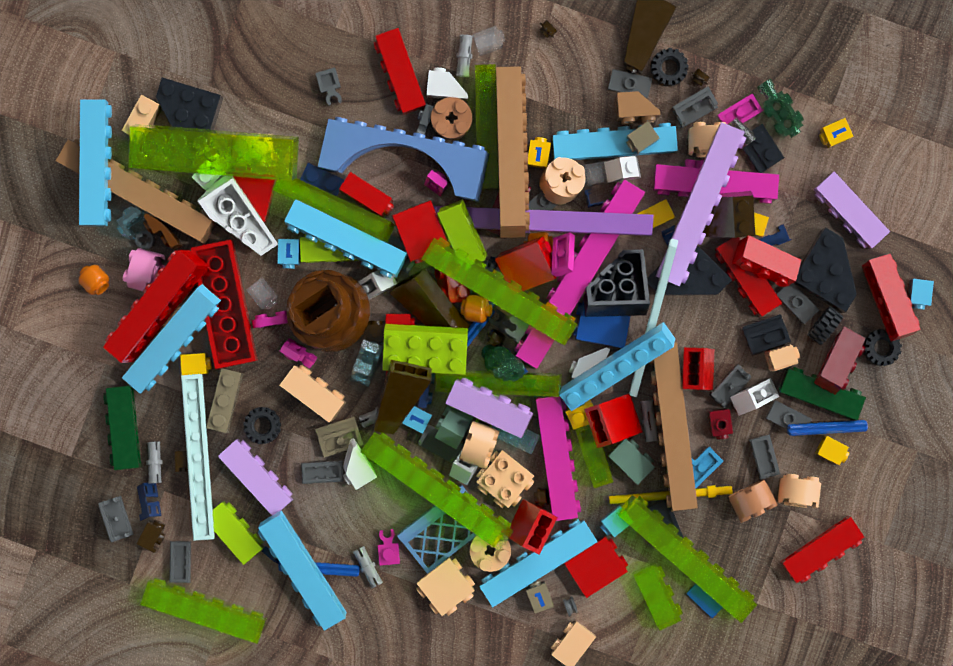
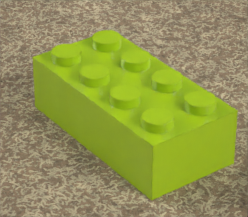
M385 324L383 370L388 371L390 361L396 360L432 368L431 373L466 375L468 328Z

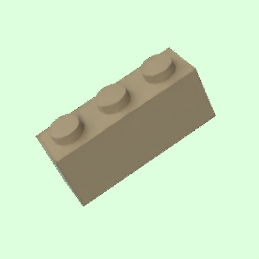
M221 368L207 429L229 433L244 373Z

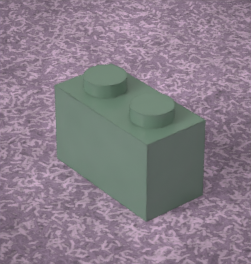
M447 405L442 414L446 416L445 419L440 418L435 427L438 430L435 438L457 449L474 416Z
M624 439L607 456L638 485L655 468L652 465L654 460L646 452L642 455L637 450L640 446L633 439Z

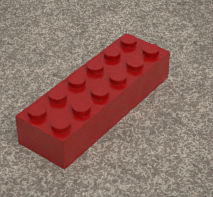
M226 240L192 247L191 251L209 265V268L199 279L198 287L203 284L221 300L217 305L218 311L212 317L207 316L205 319L215 369L258 361L234 241Z
M174 251L169 256V262L165 268H160L156 273L155 277L157 278L154 282L144 288V295L140 300L137 299L131 305L130 313L120 319L118 322L119 327L116 331L111 332L106 337V343L103 348L120 363L135 362L209 268V265L192 251Z

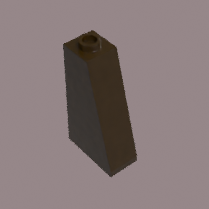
M636 0L623 62L628 72L635 75L637 72L639 74L643 72L677 6L666 0Z
M425 268L401 280L389 292L426 326L469 327L468 323Z
M396 360L390 361L374 419L373 431L383 434H395L429 386L432 368Z

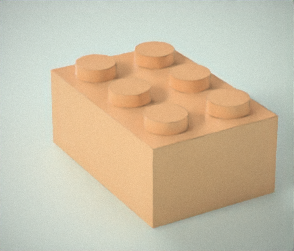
M294 365L279 386L326 421L332 422L346 404L343 400L345 396L336 389L333 391L327 388L329 384L320 377L313 378L310 375L312 371L304 365L299 367Z

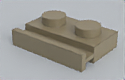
M355 417L315 429L324 457L348 450L349 442L352 438L355 439L359 446L364 445Z

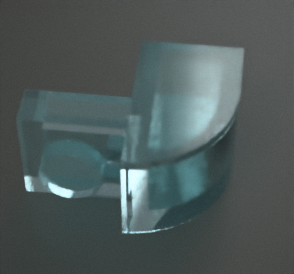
M363 340L349 380L369 387L383 347L375 342Z
M492 426V428L500 431L498 439L532 454L540 438V435L528 429L525 430L522 438H519L498 427Z

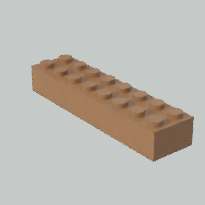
M496 67L500 238L525 237V232L529 231L530 213L525 212L529 211V192H525L528 191L529 178L528 172H524L528 171L525 74H521V67Z
M77 139L74 142L67 140L56 161L80 174V141ZM113 159L108 162V167H111V180H108V188H111L112 193L204 244L207 242L217 222L210 219L204 210L201 209L200 212H197L195 210L196 206L184 199L182 202L178 201L179 196L166 189L164 192L160 191L161 186L148 179L146 182L142 181L143 176L131 169L128 172L124 171L125 166Z
M674 343L673 348L649 362V365H653L654 368L650 375L652 385H656V392H653L654 406L658 405L659 412L655 415L657 426H661L662 432L658 434L659 446L664 448V454H661L662 467H666L667 474L663 475L664 487L669 488V495H666L667 508H671V512L698 508L677 343Z

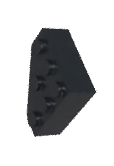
M162 77L156 98L182 147L186 151L206 156L223 97L213 92Z
M825 227L820 231L801 262L794 284L841 313L847 312L857 293L844 239Z
M697 245L694 252L698 254L694 263H689L686 270L689 272L685 284L681 282V285L678 286L668 282L664 296L718 295L732 279ZM660 265L647 277L648 287L654 293H656L659 277H656Z
M644 249L623 250L586 287L583 298L585 317L647 315L650 298Z

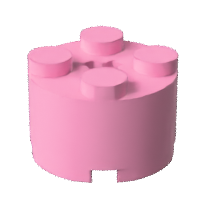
M138 248L136 251L131 250L129 254V268L123 274V281L127 282L128 288L143 292L144 288L148 284H152L157 278L155 275L162 267L165 268V265H161V259L165 260V256Z

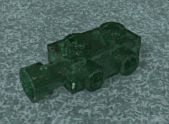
M769 79L757 87L760 94H763L767 99L762 103L764 105L762 109L768 118L771 117L774 121L773 127L779 136L782 135L785 138L789 135L792 138L801 132L799 128L804 126L802 124L804 118L798 110L794 111L792 108L793 100L788 93L784 94L782 91L777 93L774 89V83ZM774 103H777V104L780 105V109H779V110H774V108H773V104H774ZM788 120L791 126L789 128L785 127L784 121Z
M486 345L482 349L481 355L485 359V368L487 371L492 370L496 379L517 381L519 378H523L525 371L523 362L507 348Z

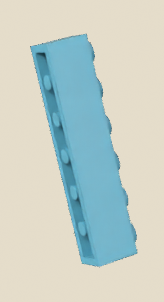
M80 100L79 225L108 226V222L111 221V210L108 209V201H111V188H108V180H111V167H108V159H111L112 151L111 147H108V138L112 136V128L108 126V118L112 117V107L108 105L106 100Z
M671 123L658 124L659 127L653 129L660 139L639 154L636 151L632 152L626 144L628 141L627 135L636 130L630 129V126L618 127L617 131H610L609 128H598L597 132L590 133L589 129L577 130V134H569V131L556 132L557 135L552 137L554 160L558 157L585 160L676 153L678 151L676 126H671Z
M296 199L284 220L288 230L296 234L300 231L306 234L305 238L312 242L325 243V248L333 252L337 249L343 252V256L347 259L354 261L356 258L362 261L361 265L372 270L374 267L381 270L380 274L389 279L392 276L397 278L407 258L406 252Z
M203 284L200 285L123 375L122 379L140 394L145 389L150 391L157 383L154 380L157 375L162 376L168 370V362L170 360L174 362L181 354L179 349L183 345L187 347L194 339L191 335L195 331L199 333L206 325L204 320L207 316L212 317L218 311L217 305L221 300Z
M664 322L563 385L559 394L568 408L573 411L673 348L675 337Z
M282 510L260 522L258 527L259 536L263 541L268 542L270 553L274 558H278L281 563V570L291 578L293 589L302 595L304 606L313 612L315 623L318 626H322L325 631L345 619L346 610Z
M577 519L568 525L569 529L565 532L559 530L551 535L552 540L545 543L540 555L535 552L529 554L524 552L516 557L517 562L512 565L508 562L496 575L489 574L482 578V583L479 587L491 606H496L597 543L584 520L580 522Z

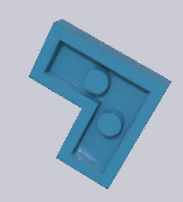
M709 446L695 460L692 459L695 489L723 462Z

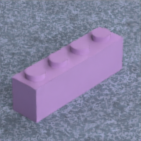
M832 172L814 189L816 192L815 197L822 204L825 202L830 207L829 212L836 219L839 217L844 222L842 226L850 234L853 232L858 237L856 241L864 249L866 247L872 249L890 232L835 172Z
M462 378L455 381L445 404L522 438L533 415L529 411V407L523 404H518L517 406L510 403L511 399L503 395L497 397L491 394L492 390L481 386V388L473 386V382L469 379Z
M236 439L218 457L271 515L276 514L293 500L291 497L293 493L285 485L282 487L277 482L279 478L272 470L268 472L263 467L264 461L258 455L254 457L249 451L251 447L244 440Z

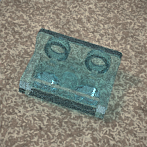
M131 206L122 212V217L116 220L119 224L116 228L123 237L134 240L136 236L130 227L144 219L145 212L139 207L133 208Z

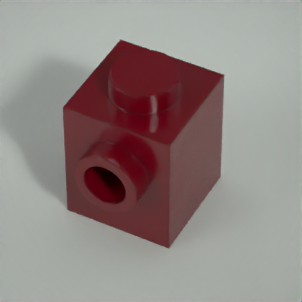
M730 409L708 412L711 436H716V440L729 438L728 434H733Z

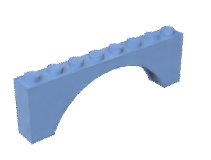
M335 117V120L328 119L318 163L319 168L343 173L353 161L367 152L391 146L408 147L426 153L441 165L451 181L455 196L479 202L490 153L484 150L485 147L473 145L472 148L465 147V143L453 141L452 144L445 143V139L433 137V140L425 138L426 135L420 133H413V136L406 135V131L394 129L393 132L386 131V127L374 125V128L366 127L367 123L355 121L354 124L347 123V119Z

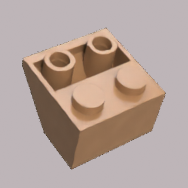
M638 91L620 92L615 97L616 120L621 122L622 125H632L635 121H642V124L646 122L651 124L660 116V110Z

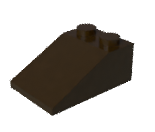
M752 192L719 193L722 197L718 206H713L711 214H714L709 226L705 225L702 232L706 234L705 237L736 238L747 237L748 235L756 236Z

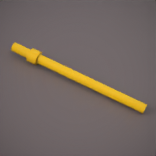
M711 485L707 486V488L695 489L696 497L708 496V498H715L716 495L733 494L732 486L716 487ZM669 491L609 496L610 504L666 500V495H669Z

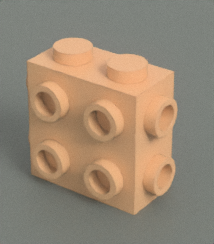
M503 450L500 453L495 451L490 458L492 463L487 469L482 468L476 475L479 478L476 481L479 484L477 488L485 495L488 493L492 494L495 497L493 501L501 508L504 506L509 508L511 505L515 507L522 498L519 494L524 489L528 491L535 482L532 480L534 475Z
M450 557L417 582L419 587L416 589L423 598L427 596L431 602L429 604L430 608L435 614L440 613L441 616L444 614L449 616L458 609L456 607L461 601L466 603L474 596L472 592L475 591L473 588L475 583L468 574L466 576L463 575L460 571L463 567L456 558L453 560Z

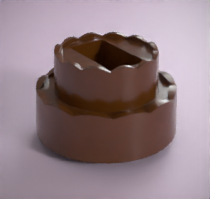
M318 270L309 273L296 283L287 300V321L292 332L300 341L320 351L337 352L352 346L363 335L369 322L370 304L364 288L352 277L333 270Z

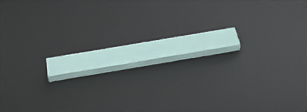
M671 239L669 241L645 333L656 327L678 240ZM645 365L634 372L629 392L630 396L637 397Z
M203 374L182 375L193 541L215 539Z

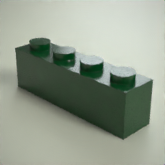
M792 367V370L786 369L778 390L779 393L853 420L859 419L866 397L861 396L862 391L850 388V391L844 389L834 395L814 383L817 377L816 374H812L810 377L804 375V370L797 367Z
M132 386L106 388V393H103L104 404L108 405V413L105 414L106 424L110 425V433L107 435L108 445L112 446V454L109 456L110 465L114 466V470L140 468L142 465L134 388Z

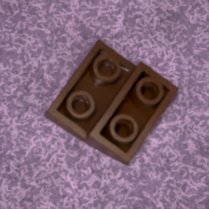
M149 214L144 215L146 221L143 223L148 232L161 236L166 247L168 246L175 250L183 247L177 236L163 222Z

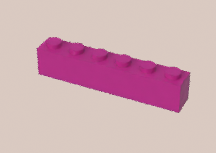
M656 164L653 191H658V195L668 196L670 192L678 193L679 197H689L701 168ZM729 170L727 173L730 176L726 187H721L719 192L751 191L753 199L760 200L759 203L772 204V201L778 199L779 174Z
M559 394L537 397L535 400L552 514L558 517L556 521L578 518L577 513L581 512L580 501L575 500L574 493L578 492L577 480L572 479L575 465L574 459L570 460L569 458L572 444L571 439L566 437V431H569L568 419L563 417V411H566V404Z

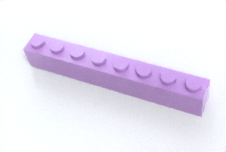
M723 122L719 124L671 238L678 240V245L668 282L678 286L681 285V282L685 284L689 272L686 270L689 263L693 264L698 253L694 251L697 244L701 245L706 234L702 232L705 225L709 226L714 214H711L713 206H718L722 197L719 194L721 187H726L730 178L727 175L729 168H734L738 157L735 156L737 149H742L746 137L743 136L744 131ZM665 253V255H664V257H663V260H662L661 265H660V267H659V269H658V272H657V274H656V277H659V278H660V275H661V271H662V267H663V263H664V260H665L666 253Z

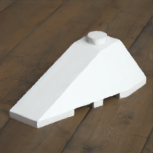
M231 173L212 184L198 199L199 204L210 219L220 224L229 233L235 235L262 256L278 245Z

